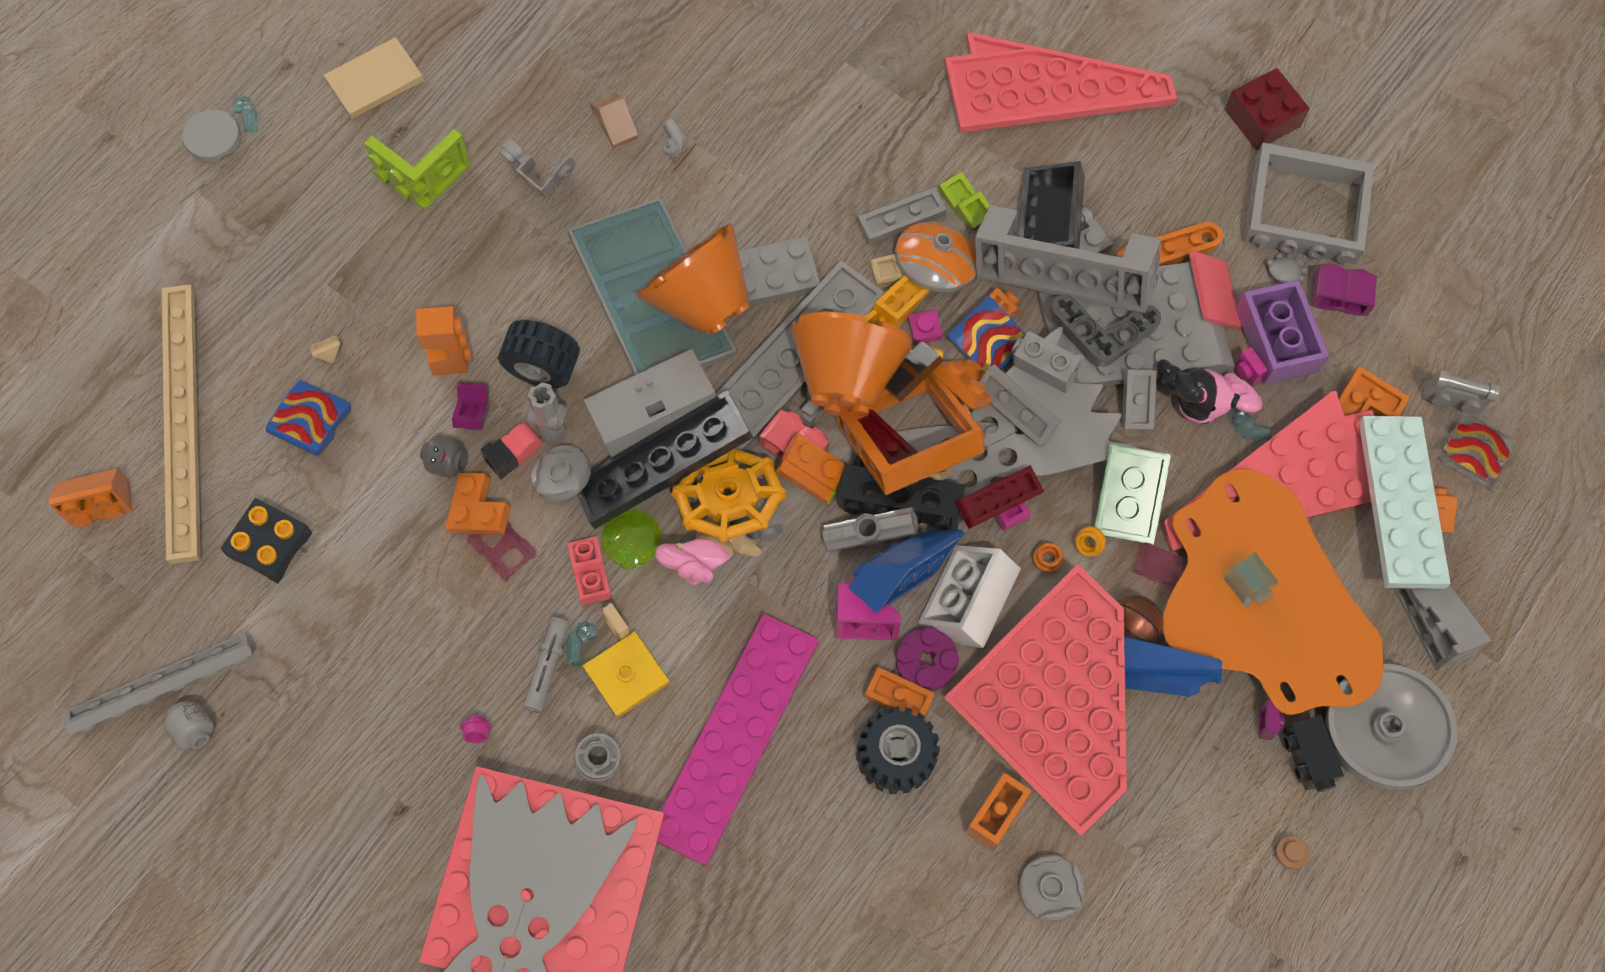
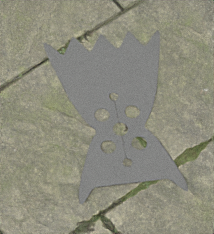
M1063 328L1055 329L1044 339L1057 345ZM1076 355V356H1078V357L1081 358V363H1082V361L1084 360L1085 356H1084V355ZM1013 366L1005 374L1061 421L1060 425L1047 444L1040 447L1025 433L1022 435L1014 433L1016 425L991 403L986 408H976L971 413V417L975 422H981L985 417H993L998 422L997 431L992 434H985L986 438L983 439V445L987 447L988 454L981 461H975L970 458L950 467L954 475L944 481L959 484L958 476L962 471H973L977 476V482L973 487L965 488V496L988 486L991 479L996 476L1005 478L1030 465L1036 476L1049 475L1107 460L1109 444L1137 449L1138 447L1108 440L1122 414L1091 412L1092 405L1103 388L1102 384L1072 382L1067 392L1064 393ZM935 426L897 431L918 452L940 444L946 438L960 435L954 426ZM1005 448H1011L1017 453V461L1011 466H1005L999 462V453ZM928 501L923 506L933 509L938 504L934 501ZM962 516L960 517L959 524L963 521Z
M481 774L478 778L475 796L469 872L471 906L478 938L462 950L444 972H472L471 963L478 956H486L490 959L492 963L491 972H516L521 968H526L531 972H547L543 963L544 954L554 948L569 933L588 909L627 845L636 827L637 819L628 822L613 834L607 836L599 804H595L576 822L569 824L561 793H557L542 808L532 813L523 782L518 783L502 800L496 803L493 800L484 775ZM525 888H530L534 893L530 901H524L521 898V892ZM496 905L505 907L509 914L507 922L500 927H495L488 921V912ZM537 917L546 919L549 924V932L542 939L533 938L528 931L530 922ZM509 936L517 938L521 945L519 954L514 958H506L500 952L502 940Z

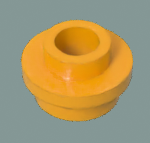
M1084 527L1076 535V547L1085 556H1097L1105 549V536L1096 527ZM1088 536L1095 540V545L1088 542Z

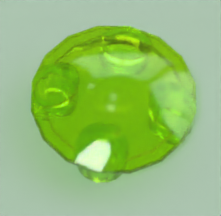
M628 510L605 524L601 533V545L610 560L620 565L621 568L630 570L648 563L655 556L656 548L662 545L661 530L657 521L649 514L638 510Z

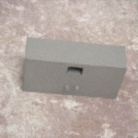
M689 349L584 399V402L610 456L613 457L716 397V393L692 349Z

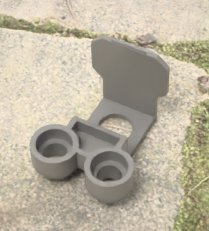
M508 137L501 145L502 150L499 152L505 158V161L517 171L519 176L545 198L558 185L564 182L575 167L572 157L567 156L555 168L545 184L540 187L527 176L536 165L535 162L516 142Z

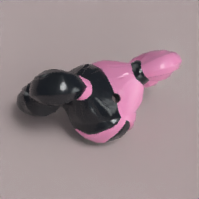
M1165 359L1160 360L1157 364L1158 375L1162 379L1161 382L1169 392L1180 397V412L1190 422L1197 424L1210 423L1215 418L1229 412L1231 408H1237L1246 413H1254L1262 409L1261 397L1251 385L1234 373H1226L1224 376H1221L1215 371L1201 368H1193L1188 373H1183L1179 367L1172 365Z

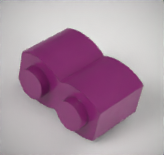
M1337 264L1320 265L1313 278L1311 305L1324 310H1340L1346 314L1368 316L1375 307L1377 276L1364 269L1348 271Z

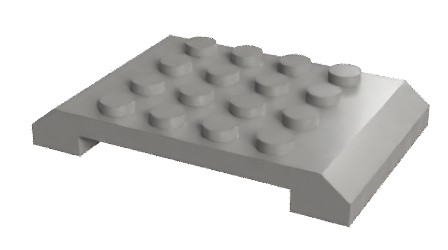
M1191 262L1159 266L1158 282L1149 305L1154 306L1161 313V321L1157 330L1106 367L1096 366L1085 356L1081 363V369L1073 380L1074 383L1102 384L1103 387L1124 384V369L1157 370V364L1162 359L1179 367L1183 373H1188L1193 368L1210 369L1218 374L1233 371L1235 366L1223 325L1203 320ZM1038 291V301L1048 336L1055 329L1059 328L1050 316V309L1053 300L1060 295ZM1075 299L1105 332L1133 312L1127 309ZM1059 307V310H1058V311H1059L1060 313L1063 312V311H1066V312L1068 313V312H1069V308L1066 307V308L1063 309V308ZM1142 317L1139 325H1137L1138 329L1147 321L1151 323L1152 318L1148 317L1145 319ZM1079 325L1075 328L1080 336L1084 337L1091 334L1090 328L1085 325ZM1120 330L1117 332V336L1122 341L1128 342L1133 339L1129 331ZM1062 331L1057 346L1074 355H1084ZM1098 349L1097 353L1099 355L1103 353L1107 355L1109 351L1107 349Z

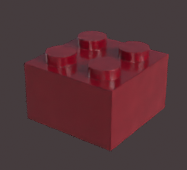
M1275 68L1233 90L1224 110L1252 146L1258 150L1262 143L1270 144L1300 128L1310 108L1280 70Z

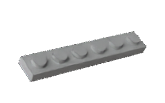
M245 631L64 711L63 726L69 735L78 731L86 732L95 727L97 723L108 718H118L125 714L128 709L139 704L147 705L164 693L179 691L185 688L191 681L198 678L211 677L219 669L230 664L238 665L244 662L250 655H253L251 640Z

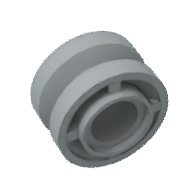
M596 733L586 736L576 748L574 757L576 771L583 779L592 783L607 781L618 769L621 756L619 746L614 739L605 734ZM594 751H599L605 755L606 762L602 765H594L589 761L588 756Z

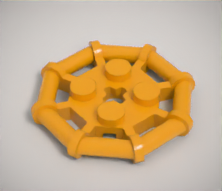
M735 448L681 479L678 485L672 488L671 496L676 500L683 519L682 525L686 530L693 529L720 539L721 543H728L729 539L757 530L765 531L769 527L768 522L780 502L786 499V490L780 484L774 469V461L771 458H761ZM737 462L751 466V468L741 469ZM698 474H702V482L692 485ZM760 475H764L768 486H760L757 478ZM726 488L736 491L729 496L723 495ZM697 497L700 506L692 510L688 498ZM760 498H768L759 513L756 509ZM706 515L710 516L713 521L721 522V526L701 519ZM745 516H748L751 519L733 526H729V521L736 520Z

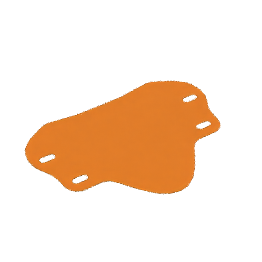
M1237 469L1217 477L1202 497L1183 507L1174 515L1173 529L1187 552L1188 563L1173 589L1163 613L1162 630L1165 640L1171 648L1220 659L1222 661V669L1252 674L1261 682L1275 708L1287 715L1299 714L1320 706L1351 707L1366 701L1374 695L1380 686L1383 674L1381 636L1341 582L1315 538L1299 498L1294 492L1266 474L1252 469ZM1227 484L1232 485L1240 498L1238 502H1232L1225 491ZM1191 518L1196 522L1201 531L1199 537L1192 535L1186 525L1187 519ZM1338 675H1343L1352 688L1350 695H1346L1342 691L1336 680ZM1282 682L1289 684L1296 697L1294 702H1289L1280 689Z

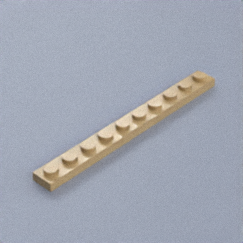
M191 284L162 288L166 561L169 564L201 560L195 290Z

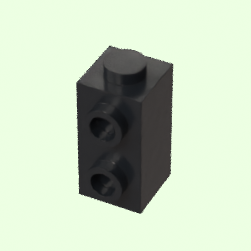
M1318 715L1290 723L1283 730L1282 739L1287 752H1291L1295 762L1294 773L1298 782L1303 783L1305 791L1316 788L1319 793L1335 788V782L1341 779L1344 774L1322 716Z

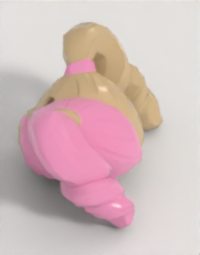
M706 516L702 519L709 523L721 526V522L719 523L713 521L710 516ZM697 531L696 539L683 544L665 543L658 546L655 558L661 565L676 570L679 577L684 578L686 582L695 586L701 582L710 583L713 579V570L727 562L734 555V550L742 555L756 557L761 555L762 549L747 534L729 539L728 543H721L720 539Z

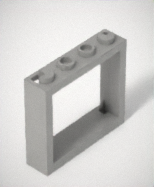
M1262 143L1255 159L1244 243L1257 245L1258 248L1267 247L1281 250L1284 253H1298L1308 255L1314 259L1324 258L1338 261L1341 264L1349 263L1356 265L1365 251L1375 164ZM1267 169L1359 187L1353 241L1260 223Z

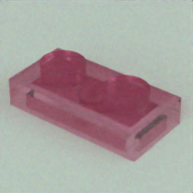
M1145 542L1133 572L1170 589H1174L1187 566L1188 560Z

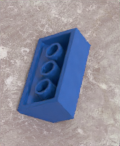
M961 529L921 531L913 537L907 536L898 546L895 543L892 544L884 554L881 552L877 553L869 563L866 561L862 562L853 572L855 579L849 586V589L877 614L934 577L965 533Z

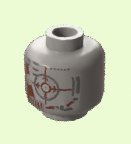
M184 701L175 704L169 709L164 721V729L174 744L180 749H198L209 741L214 729V723L199 703Z

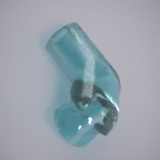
M246 96L235 98L233 100V109L236 113H242L243 131L257 132V110L253 102Z
M1239 409L1233 412L1232 423L1242 438L1266 442L1271 439V427L1257 426L1249 413L1242 412Z
M587 621L581 622L567 637L566 652L568 666H580L583 664L582 645L586 640L591 641L597 637L598 629L596 625L589 624Z

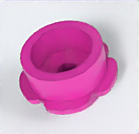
M470 716L467 718V722L464 721L460 724V729L463 730L462 738L471 743L485 742L488 739L492 726L482 716Z

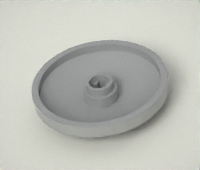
M1383 664L1380 686L1374 695L1366 701L1351 707L1327 706L1325 726L1338 760L1357 778L1379 788L1406 790L1424 785L1435 778L1448 765L1456 748L1457 722L1448 699L1430 679L1404 666ZM1345 678L1339 686L1346 695H1350L1352 688Z

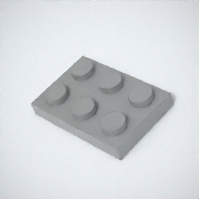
M807 236L739 250L749 296L747 302L750 306L808 294L820 283Z

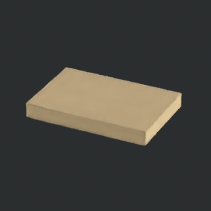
M396 37L323 75L325 81L351 119L424 82L423 75Z

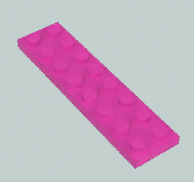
M763 613L661 812L665 813L658 844L707 867L819 644V639Z

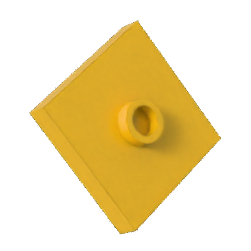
M636 632L631 633L582 665L617 719L670 684L669 679Z

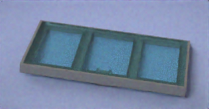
M657 198L568 229L571 243L634 376L689 349L693 350L702 368L727 360L738 354V350L726 326L715 334L707 335L706 333H700L643 302L635 295L639 289L648 287V282L688 252L662 198Z

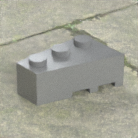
M1450 585L1446 589L1393 588L1436 671L1469 659L1492 641Z

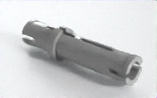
M555 617L550 619L544 643H540L538 648L540 656L532 676L525 703L523 704V708L526 710L542 713L558 658L562 657L564 653L562 645L570 625L568 621ZM554 638H556L555 643H554L553 648H552V652H551V655H550V659H549V661H547V658H548V655H549V653H550L553 640H554ZM546 669L540 690L537 692L543 671Z

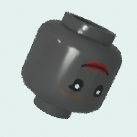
M436 435L429 442L423 444L420 458L423 460L426 471L451 478L456 476L457 473H462L465 469L468 452L461 441Z

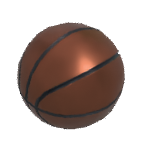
M1129 595L1119 599L1117 602L1124 608V636L1155 643L1161 635L1163 628V617L1158 606L1149 598L1140 595Z

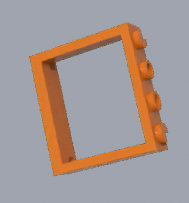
M933 373L928 375L901 402L928 392L960 434L890 465L858 421V419L864 416L853 415L848 411H841V415L834 416L836 425L885 495L984 453L983 439L986 438V435L981 430V423L975 422L972 419L968 407L965 404L961 405L957 395ZM883 389L870 409L878 413L901 402L886 389Z

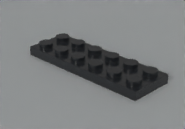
M727 390L592 468L588 483L577 494L590 525L597 529L754 437L734 399Z

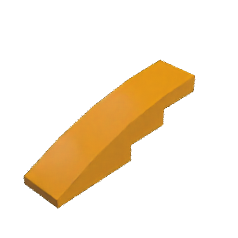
M904 275L875 302L873 310L866 315L865 322L881 326L882 321H885L900 328L907 320L908 315L914 312L931 290L916 285Z

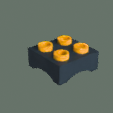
M255 498L220 549L232 560L250 567L279 584L292 558L302 545L307 542L312 532L303 522Z

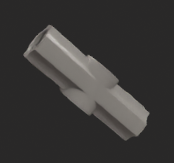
M541 382L539 385L531 387L527 396L530 403L528 422L537 426L543 442L553 445L556 441L563 440L565 435L564 419L566 406L558 403L557 396L553 392L551 385Z
M913 507L876 515L863 514L857 519L824 525L823 538L829 552L868 544L877 546L884 541L917 535L919 529L918 519ZM871 523H875V533L872 536L866 537V527Z

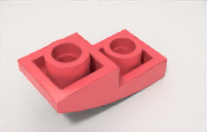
M597 536L567 543L581 605L584 606L612 599Z

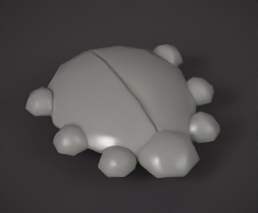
M1277 254L1275 256L1276 259L1267 260L1266 263L1269 265L1270 273L1279 282L1305 281V276L1302 274H1307L1308 269L1303 267L1305 265L1304 259L1300 257L1293 258L1292 254H1287L1286 257Z

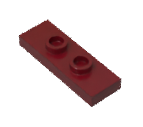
M1030 465L955 501V504L967 528L971 529L1044 493V490Z

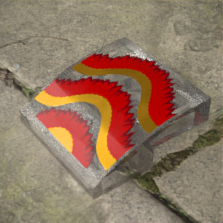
M1464 411L1442 446L1436 460L1490 491L1508 462L1517 441Z

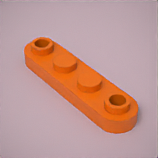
M1203 222L1155 237L1161 239L1159 266L1171 265L1190 259L1189 253L1192 251L1202 254L1215 251L1223 239L1221 228L1213 222ZM1202 238H1208L1210 242H1206ZM1126 247L1121 248L1116 257L1122 258Z

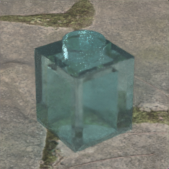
M1256 552L1232 566L1223 577L1245 607L1254 602L1258 605L1266 602L1274 595L1271 590L1279 582Z

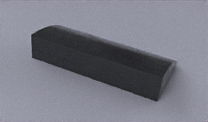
M1081 161L1025 168L1018 237L1079 249L1085 182Z

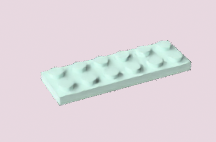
M1362 416L1359 420L1384 586L1385 588L1446 589L1451 583L1422 417Z

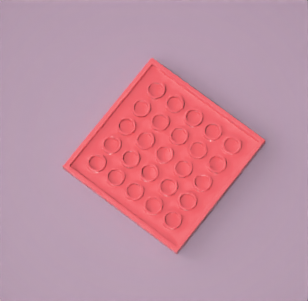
M476 766L419 962L446 969L462 950L478 938L471 906L469 872L475 796L478 778L483 774L489 785L493 800L496 803L502 800L518 783L523 782L532 813L542 808L557 793H561L569 824H573L595 804H599L607 836L613 834L628 822L637 819L636 827L627 845L588 909L569 933L543 956V963L547 972H624L665 813ZM530 888L522 890L521 898L524 901H530L533 898L534 893ZM502 905L493 906L488 912L489 923L495 927L503 926L509 916L507 909ZM541 917L534 918L528 927L529 934L535 939L544 938L549 932V924L546 919ZM511 936L503 939L500 944V952L506 958L516 957L521 949L519 940ZM478 956L471 963L472 972H491L492 963L486 956ZM521 968V969H518L516 972H531V971L528 970V969H526V968Z

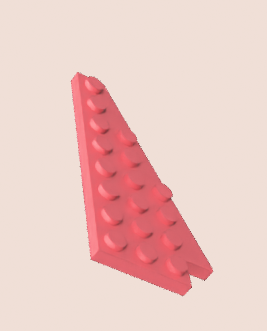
M967 33L966 42L969 55L946 57L944 62L960 133L1175 105L1177 101L1170 75L976 33Z
M1336 390L1332 391L1230 471L1252 469L1270 476L1294 492L1299 498L1307 519L1370 504L1371 497L1359 420L1362 416H1374L1373 410L1344 416ZM1227 484L1225 491L1232 502H1238L1240 498L1232 485ZM1208 488L1202 491L1199 495H1197L1183 507L1193 503L1194 501L1202 497V495ZM1177 512L1161 523L1169 552L1184 549L1173 529V517ZM1191 518L1187 519L1186 525L1193 536L1199 537L1201 531L1196 522Z

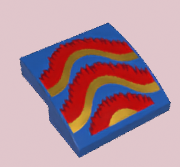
M988 296L947 335V338L968 359L978 363L982 368L981 371L985 374L990 366L996 365L1002 370L1014 359V354L1011 353L1013 346L1019 338L1024 339L1026 334Z
M299 380L274 412L266 426V432L318 456L334 439V429L351 412V403Z

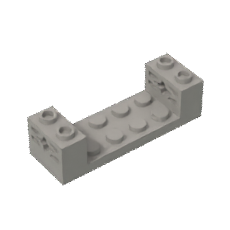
M993 205L989 206L975 236L977 278L1056 295H1069L1075 299L1146 313L1158 282L1161 239L1132 233L1123 257L1120 258L1018 237V210Z

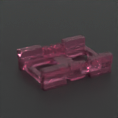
M507 521L503 539L493 547H488L481 540L483 534H475L473 537L470 535L466 539L476 552L484 556L494 571L505 582L530 559H534L537 556L536 550L525 538H521L511 528L509 521ZM511 548H516L524 557L516 566L508 568L501 561V557Z

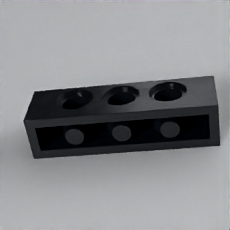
M845 464L838 493L839 508L855 515L861 512L876 515L913 507L918 519V525L923 523L933 525L938 530H957L961 514L955 501L965 497V485L924 478L885 495L866 467ZM871 490L879 493L873 498L864 496L866 492ZM898 496L908 498L905 503H896L894 501ZM928 501H934L938 504L933 509H928L923 505Z

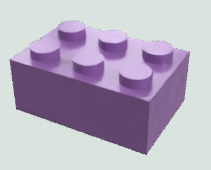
M1291 281L1243 293L1236 306V311L1250 347L1253 348L1268 369L1263 378L1264 384L1320 372L1329 358V354L1300 281Z

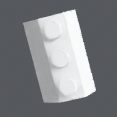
M956 545L918 624L924 628H936L939 632L946 634L953 642L960 645L984 648L1021 568L1001 549Z

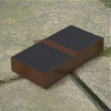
M921 341L905 357L884 389L901 402L943 362V359L932 348Z

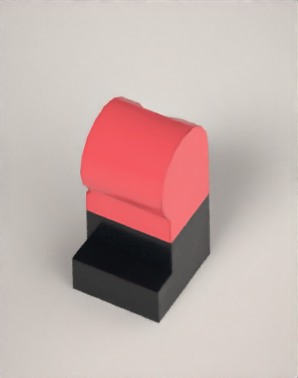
M522 423L513 428L508 435L503 436L494 444L489 442L480 450L484 461L501 480L537 452L542 445V441L527 423Z

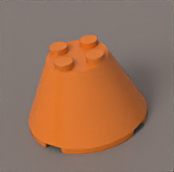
M729 223L720 228L703 243L697 244L648 282V287L645 289L641 288L635 293L638 299L692 329L707 335L715 334L727 325L724 319L728 316L730 318L734 315L738 316L750 307L747 302L749 296L734 227Z
M814 312L801 315L799 322L793 321L791 331L811 403L824 407L823 412L829 415L838 416L841 415V411H848L853 415L868 416L869 409L910 352L912 345L910 336L902 329L885 321H882L881 326L865 322L866 316L858 314Z

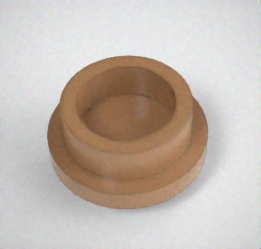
M1288 836L1278 843L1276 856L1284 867L1299 869L1308 862L1309 848L1302 839L1296 836Z

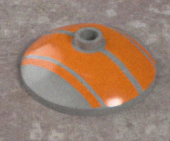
M940 221L919 222L905 229L897 241L895 257L900 270L909 280L922 288L936 292H952L966 287L977 275L976 245L974 241L964 231L951 224Z

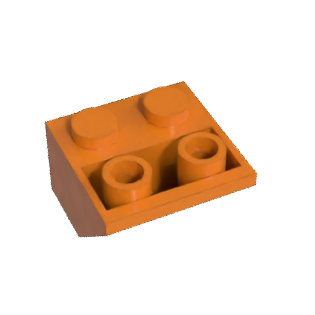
M118 468L57 482L48 499L49 505L71 526L76 527L88 526L93 521L101 519H117L122 517L123 514L133 512L128 479Z

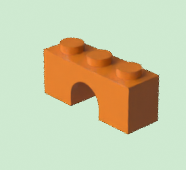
M453 306L416 309L417 338L422 350L427 349L428 365L432 374L468 373V362L473 361L472 346L468 344L466 330L463 331L462 318L456 316Z

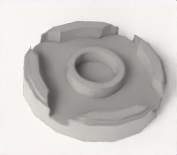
M206 110L197 113L188 120L182 134L186 149L195 159L203 162H217L222 160L221 157L230 156L239 146L241 132L236 120L229 113L221 110Z
M571 445L553 447L546 451L547 455L543 458L539 457L535 462L531 472V482L539 495L548 501L559 502L577 495L587 485L591 475V465L587 457L580 449Z
M1043 855L1032 860L1023 870L1019 880V896L1024 907L1034 917L1046 922H1059L1072 916L1080 907L1085 894L1084 880L1079 869L1073 863L1071 864L1068 860L1058 855Z

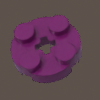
M926 627L909 633L901 641L896 654V668L899 676L929 691H937L948 685L953 679L959 663L957 648L953 641L946 634L939 632L933 627ZM921 654H932L934 656V665L930 667L928 664H924L922 666L919 663L922 659Z

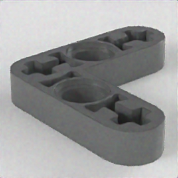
M1069 295L1056 297L1050 309L1052 320L1059 327H1062V331L1084 355L1099 367L1111 365L1157 330L1161 321L1159 310L1149 305L1146 313L1133 311L1105 332L1087 311ZM1059 307L1063 309L1066 307L1069 308L1068 313L1066 311L1060 313L1058 310ZM1142 317L1145 319L1148 317L1152 318L1151 323L1147 321L1138 329L1137 325H1139ZM1079 325H1085L1090 328L1091 334L1084 337L1080 336L1075 328ZM1120 330L1129 331L1133 339L1128 342L1122 341L1117 336V332ZM1098 349H1107L1109 351L1107 355L1105 353L1101 355L1097 353Z

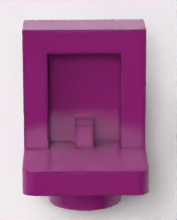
M459 382L457 385L458 401L452 416L453 428L483 430L489 410L488 387L486 384Z

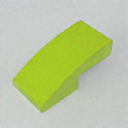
M963 172L958 173L938 186L937 190L968 227L974 229L982 223L990 204L981 191L976 193Z

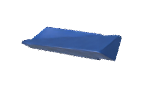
M1124 636L1126 689L1191 697L1200 692L1202 685L1208 682L1219 684L1222 681V661L1220 659Z

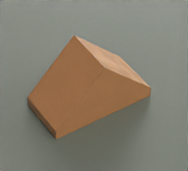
M612 93L589 103L613 148L638 138L633 120L622 96Z

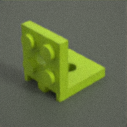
M455 129L445 136L414 167L374 136H371L364 142L368 152L367 159L373 165L375 177L383 184L388 182L401 198L405 200L409 198L423 210H426L471 166L463 136Z

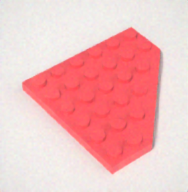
M1077 564L944 698L1082 836L1127 791L1124 608Z

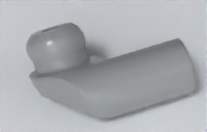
M669 119L663 125L670 136V139L667 140V145L663 144V151L669 157H677L682 153L687 138L676 120Z

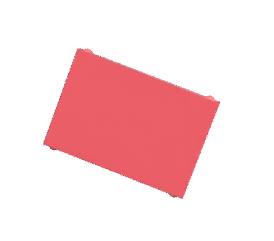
M1196 251L1190 252L1189 257L1203 320L1237 330L1240 329L1242 326L1236 311L1237 304L1227 261Z

